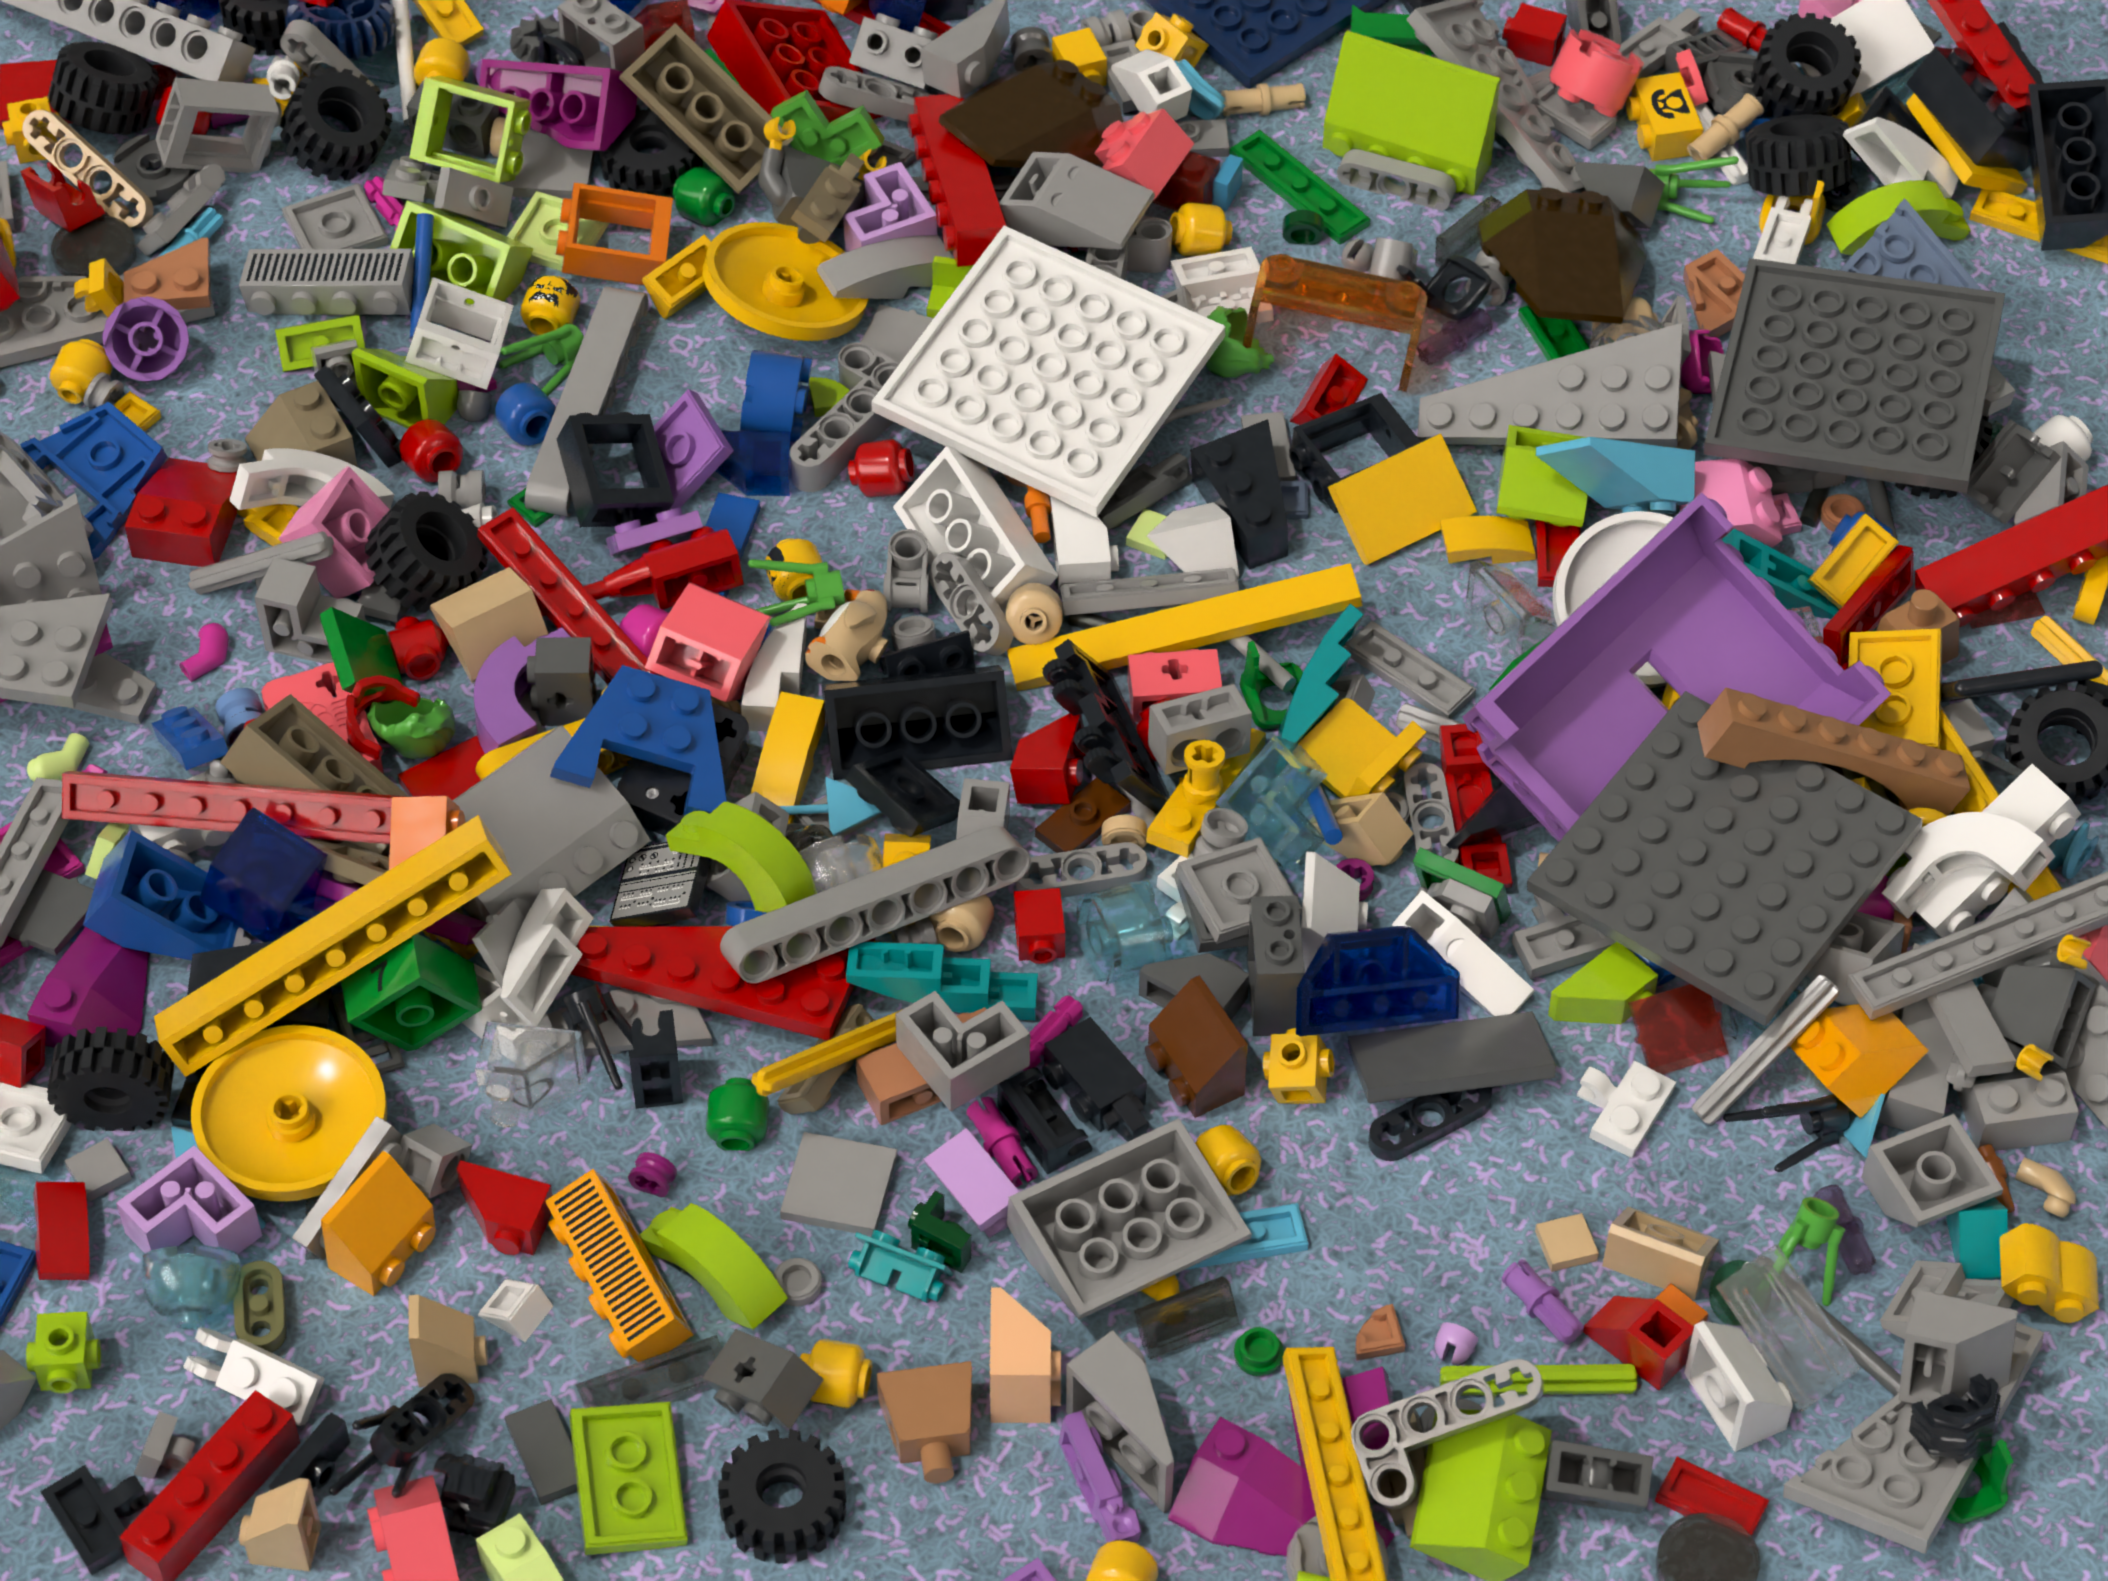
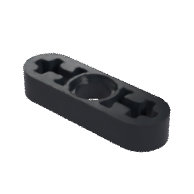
M1492 1088L1466 1090L1470 1095L1479 1094L1478 1102L1476 1103L1470 1098L1460 1101L1462 1091L1417 1097L1378 1117L1373 1121L1369 1130L1368 1145L1371 1152L1381 1160L1397 1161L1481 1118L1490 1108ZM1456 1104L1455 1114H1453L1451 1106ZM1431 1110L1439 1113L1443 1118V1122L1433 1127L1425 1126L1418 1121L1417 1116L1423 1111ZM1405 1120L1408 1121L1409 1128L1404 1130ZM1387 1132L1391 1136L1399 1134L1398 1144H1394L1391 1140L1382 1142V1133Z
M450 1373L439 1375L389 1415L375 1430L370 1438V1447L374 1455L390 1467L400 1468L407 1465L457 1424L473 1406L475 1398L471 1387L457 1375ZM447 1397L451 1402L444 1407L439 1400ZM413 1412L423 1415L431 1423L432 1428L421 1424ZM402 1433L406 1440L397 1443L394 1439Z

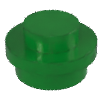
M1263 1327L1247 1330L1237 1339L1234 1346L1236 1364L1242 1371L1250 1375L1265 1376L1271 1374L1279 1368L1283 1360L1284 1350L1280 1339L1271 1330Z

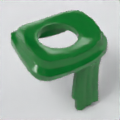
M1254 641L1248 642L1245 669L1241 674L1239 683L1242 694L1252 712V720L1255 725L1263 729L1280 728L1287 709L1272 710L1262 704L1260 700L1261 691L1266 687L1277 685L1259 670L1260 655ZM1293 662L1279 663L1296 678V684L1290 690L1293 695L1303 672Z
M2002 1439L1996 1441L1995 1446H1992V1452L1978 1459L1972 1471L1980 1478L1981 1489L1972 1497H1957L1947 1515L1948 1519L1964 1524L1992 1515L2005 1506L2008 1500L2007 1479L2013 1464V1458L2010 1456L2006 1441Z

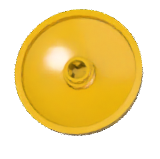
M753 222L728 228L712 240L703 264L702 273L706 288L713 299L727 313L756 330L785 339L821 341L844 335L855 328L861 321L869 299L834 298L816 270L819 264L846 252L829 240H826L825 243L821 240L815 244L803 243L798 238V227L770 222Z
M286 1025L259 1031L217 1057L201 1077L196 1087L191 1107L192 1131L197 1148L243 1194L268 1201H297L322 1195L375 1117L378 1116L387 1122V1100L384 1085L376 1065L368 1054L353 1041L341 1034L308 1025Z

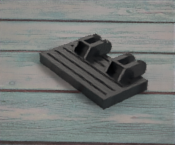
M1067 639L1054 648L1058 658L1052 659L1050 662L1048 661L1044 665L1045 667L1042 668V673L1047 682L1054 687L1052 695L1056 702L1073 716L1084 714L1089 723L1087 727L1079 729L1073 735L1076 747L1085 754L1083 762L1086 768L1104 783L1116 781L1121 788L1158 815L1170 798V795L1153 759L1136 731L1137 725L1113 674Z

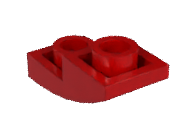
M36 1182L33 1196L37 1224L35 1250L39 1280H88L90 1258L85 1182Z

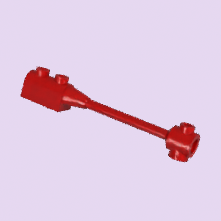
M703 526L695 529L691 533L690 539L673 544L668 539H660L653 542L648 552L643 553L642 557L603 577V580L584 585V587L595 600L606 597L620 598L653 594L659 609L664 610L675 605L688 583H693L714 593H719L744 585L739 554L728 530L725 528L714 531L709 526ZM539 608L542 617L546 616V614ZM404 617L396 623L395 630L387 632L400 674L406 673L411 679L420 681L433 677L439 671L440 662L444 661L447 647L450 646V643L441 627L431 619L420 622L416 617Z

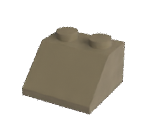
M318 381L279 394L245 437V441L256 461H262L265 449L288 448L321 453L357 467L353 438L325 389Z

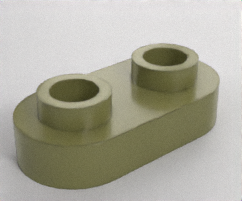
M253 1261L247 1263L237 1271L233 1279L234 1328L237 1339H243L272 1353L281 1347L287 1335L283 1278L280 1270L270 1262ZM258 1286L268 1288L264 1294L254 1295L251 1293ZM260 1328H267L270 1330V1332L264 1336H253L254 1332Z

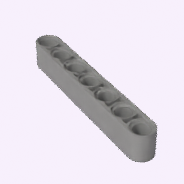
M606 286L603 288L529 476L525 491L526 509L565 517L571 516L568 513V509L573 500L556 438L570 415L585 412L592 415H605L607 407L612 408L619 388H616L618 378L624 377L630 361V357L627 356L631 346L635 347L642 327H639L642 316L646 317L648 313V294ZM588 444L591 458H593L595 450H592L593 444Z
M991 826L737 924L723 935L720 942V950L724 958L743 980L748 983L763 982L1015 883L1028 872L1031 857L1029 852L1004 827Z

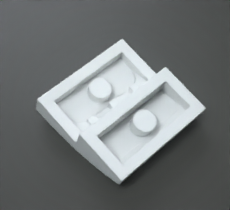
M1252 247L1171 261L1176 289L1185 286L1189 291L1195 313L1207 317L1217 306L1234 310L1242 307L1247 312L1249 325L1274 321L1273 307L1262 285V269Z

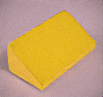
M705 234L642 279L652 301L664 320L708 290L703 280L702 272L711 241Z

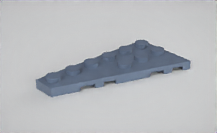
M1905 198L1896 207L1895 212L1886 222L1883 221L1875 230L1869 241L1862 248H1859L1840 269V271L1981 290V287Z

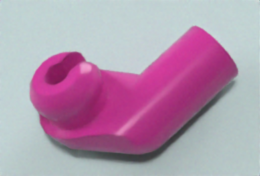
M219 623L206 624L200 629L198 637H200L199 652L179 664L181 671L191 682L219 667L226 660L229 636L226 629Z

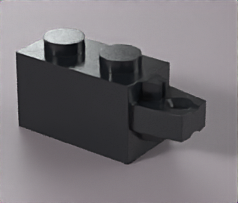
M1091 1017L1044 1044L1043 1075L1054 1090L1062 1088L1070 1097L1071 1108L1081 1122L1086 1123L1090 1121L1099 1132L1105 1129L1110 1131L1114 1128L1127 1142L1148 1133L1149 1123L1141 1113L1144 1110V1105H1146L1147 1081Z

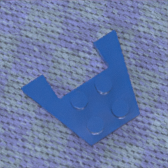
M110 402L59 425L61 431L39 441L34 437L20 444L22 449L41 470L48 464H51L97 504L84 516L94 528V531L88 538L93 560L98 558L111 543L128 517L137 493L159 470L167 458L162 446Z
M622 665L557 758L550 773V777L590 788L595 777L600 751L603 748L690 773L691 780L683 815L693 811H705L710 814L721 803L727 802L710 690Z

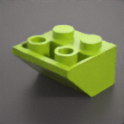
M1509 425L1500 466L1496 513L1507 515L1516 520L1528 518L1547 521L1559 527L1570 525L1583 527L1588 495L1536 456V447L1586 437Z

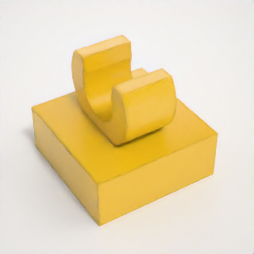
M103 258L90 263L89 278H83L74 283V297L78 299L87 296L85 297V310L87 312H97L101 309L109 317L117 306L124 303V282L107 260Z

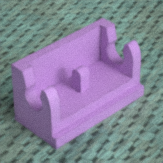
M967 1128L924 1158L928 1168L934 1172L981 1232L984 1231L990 1238L1008 1227L1006 1224L1008 1198L1019 1191Z

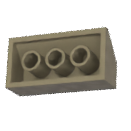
M674 23L620 75L619 79L739 194L758 180L764 148H769L770 142L764 135V126L773 118ZM778 124V130L782 134V127ZM794 138L783 141L782 147L783 145L789 146Z
M291 694L247 724L220 762L242 784L409 797ZM329 840L337 844L348 842L386 857L390 855V844Z

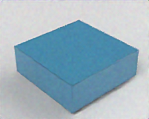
M1230 154L1213 180L1212 204L1221 207L1223 211L1228 210L1242 185L1243 158Z

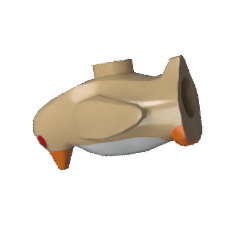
M846 589L844 596L848 602L841 605L831 615L822 628L820 636L809 643L805 659L811 669L828 680L856 681L861 675L859 666L867 660L875 664L879 661L889 640L882 637L888 613L887 600L878 590L867 589L859 591Z

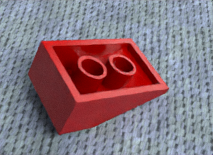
M168 458L137 493L127 518L125 531L132 557L196 567L218 563L237 515V507L229 501L237 472H218L210 469L208 463Z

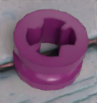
M1348 858L1339 862L1336 867L1353 879L1361 877L1359 901L1365 900L1373 890L1374 871L1371 866L1357 858Z
M650 1152L640 1153L635 1161L636 1167L632 1168L628 1175V1181L636 1190L661 1198L665 1197L670 1190L669 1183L673 1182L677 1176V1169L668 1159L661 1155Z

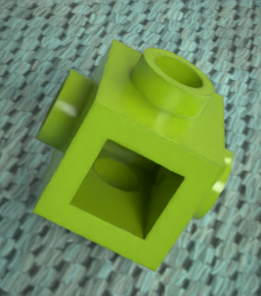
M87 1311L37 1314L35 1342L27 1343L26 1364L29 1372L36 1373L41 1391L69 1393L75 1389H91L92 1369H100L101 1344L99 1339H95Z

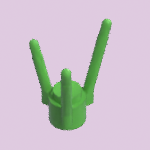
M1721 157L1674 165L1656 164L1655 169L1649 170L1665 183L1657 210L1669 211L1707 224H1713L1714 217L1669 202V199L1678 198L1679 188H1728L1731 186V183L1729 181L1679 179V175L1676 173L1734 165L1739 162L1738 157Z
M565 324L554 331L502 347L500 350L502 355L519 353L500 361L499 367L505 369L541 353L545 354L550 363L554 365L561 363L564 366L542 388L548 396L570 374L584 336L574 324Z
M756 559L748 561L750 568L813 574L812 579L805 580L807 596L755 609L767 615H773L789 611L797 603L807 604L772 618L769 623L773 627L819 611L835 609V606L845 604L840 570L829 571L827 562L804 564Z
M1806 1197L1802 1200L1795 1219L1773 1251L1776 1259L1751 1301L1753 1308H1758L1797 1244L1809 1249H1819L1821 1244L1826 1242L1828 1243L1822 1304L1825 1306L1831 1305L1839 1244L1845 1232L1842 1226L1836 1224L1839 1212L1833 1205L1814 1197Z

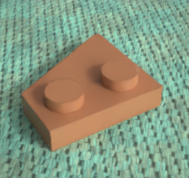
M208 237L200 238L125 271L124 302L126 303L138 297L149 296L164 300L176 310L211 307V257Z
M1718 249L1685 265L1683 279L1699 330H1709L1710 334H1705V336L1717 338L1732 330L1745 274Z

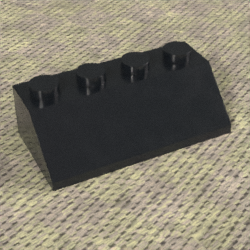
M2108 79L2029 84L2025 105L2026 129L2029 131V154L2041 251L2084 248L2108 235Z
M999 665L821 685L822 697L825 703V725L833 780L845 779L855 764L900 748L925 770L1013 760L1004 670Z

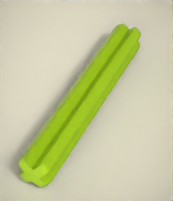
M1632 1364L1534 1365L1543 1378V1395L1632 1394L1636 1391L1637 1372ZM1496 1365L1444 1366L1440 1369L1439 1386ZM1516 1372L1512 1374L1513 1383L1510 1386L1499 1389L1496 1386L1495 1379L1488 1381L1487 1384L1494 1395H1500L1510 1390H1515L1518 1395H1527V1385L1534 1382L1533 1377L1524 1378L1521 1372ZM1475 1388L1467 1389L1461 1394V1396L1485 1395L1484 1392Z

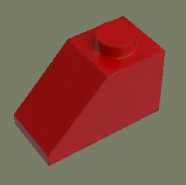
M460 1160L457 1166L460 1189L487 1242L492 1244L501 1253L507 1255H517L519 1252L534 1255L552 1215L545 1202L553 1196L551 1184Z

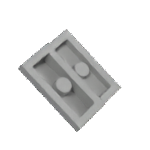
M1915 1261L1880 1322L1883 1329L1905 1339L1917 1289L1984 1304L1997 1305L2008 1309L2012 1305L2014 1298L2003 1291L2001 1281L1966 1279L1961 1263Z

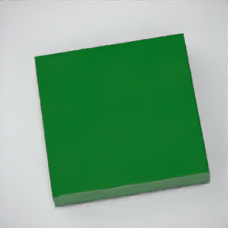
M330 607L320 614L322 627L342 690L352 693L356 682L376 675L396 678L403 685L386 630L334 607ZM385 687L368 689L364 696L382 691ZM389 700V701H380V702H378V703L387 704V703L390 702V700Z
M1419 848L1413 859V864L1421 887L1429 889L1432 883H1442L1443 880L1453 879L1493 897L1500 925L1505 924L1512 911L1504 884L1426 849Z

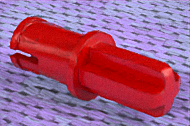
M1732 7L1725 9L1717 22V29L1741 42L1747 48V51L1751 48L1758 52L1768 31L1762 21L1754 22Z

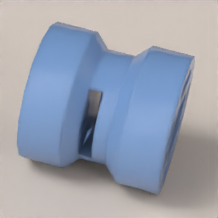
M237 688L223 694L216 702V712L219 721L224 725V736L229 747L233 745L243 731L245 722L255 719L262 714L263 709L260 698L252 689Z

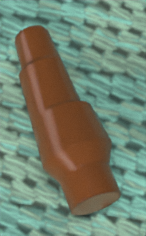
M1991 1144L1977 1148L2003 1188L2002 1194L1995 1198L2007 1208V1214L2014 1212L2015 1206L2006 1182L2007 1174L2003 1160L1996 1155Z

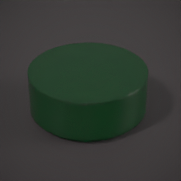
M1310 210L1290 212L1283 219L1282 236L1289 244L1315 245L1324 236V220L1318 213Z

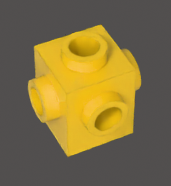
M1156 12L1153 18L1143 27L1135 47L1141 52L1148 49L1171 57L1174 61L1186 59L1194 68L1207 49L1208 44L1191 32L1194 25L1182 16L1174 13L1170 18Z
M48 97L7 104L10 121L2 122L7 146L15 145L20 164L45 160L46 158L26 140L22 129L26 116L32 111L46 110L51 112ZM40 121L37 125L41 130L39 136L49 137L54 142H58L57 137L47 129L49 122Z
M1292 1028L1287 1030L1286 1034H1271L1270 1051H1265L1263 1055V1072L1265 1079L1269 1080L1268 1088L1277 1102L1286 1104L1326 1103L1327 1077H1333L1334 1055L1332 1049H1327L1318 1032L1305 1028Z

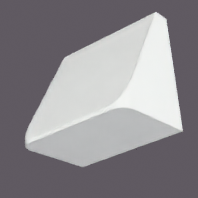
M505 1279L479 1311L478 1316L526 1342L553 1308V1304L539 1285Z

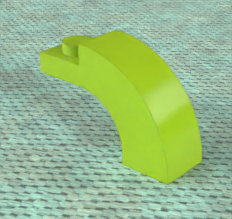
M1923 180L1897 182L1870 191L1846 205L1826 223L1840 252L1850 256L1869 241L1875 230L1883 221L1886 222L1904 198L1936 236L1958 241L1965 239L1971 230L1963 217L1964 212L1961 206L1950 198H1944L1936 182Z
M724 801L710 814L705 811H693L685 815L681 822L665 835L670 851L708 857L722 863L734 872L748 890L756 911L768 913L819 892L808 866L791 842L767 820L753 811L734 803Z
M690 1203L683 1210L670 1207L667 1211L655 1216L650 1226L639 1234L650 1254L672 1262L692 1275L710 1294L721 1313L730 1321L754 1330L788 1299L776 1278L748 1244L724 1222L698 1205Z

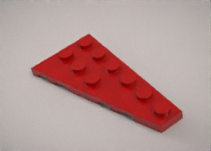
M734 926L588 927L576 945L582 956L570 973V975L824 1040L832 1038L855 986L846 982L849 948L766 981L748 983L739 976L720 950V942L723 935ZM876 937L865 942H874Z

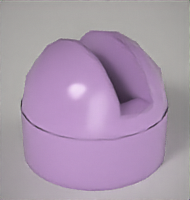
M1448 1322L1442 1323L1434 1344L1436 1354L1443 1361L1450 1345H1453L1456 1349L1451 1364H1461L1472 1355L1478 1338L1470 1330L1460 1325Z

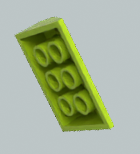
M1347 30L1343 36L1324 119L1322 148L1328 149L1333 154L1344 157L1345 153L1350 150L1358 149L1442 171L1454 180L1456 184L1455 193L1463 192L1474 196L1492 163L1501 78Z

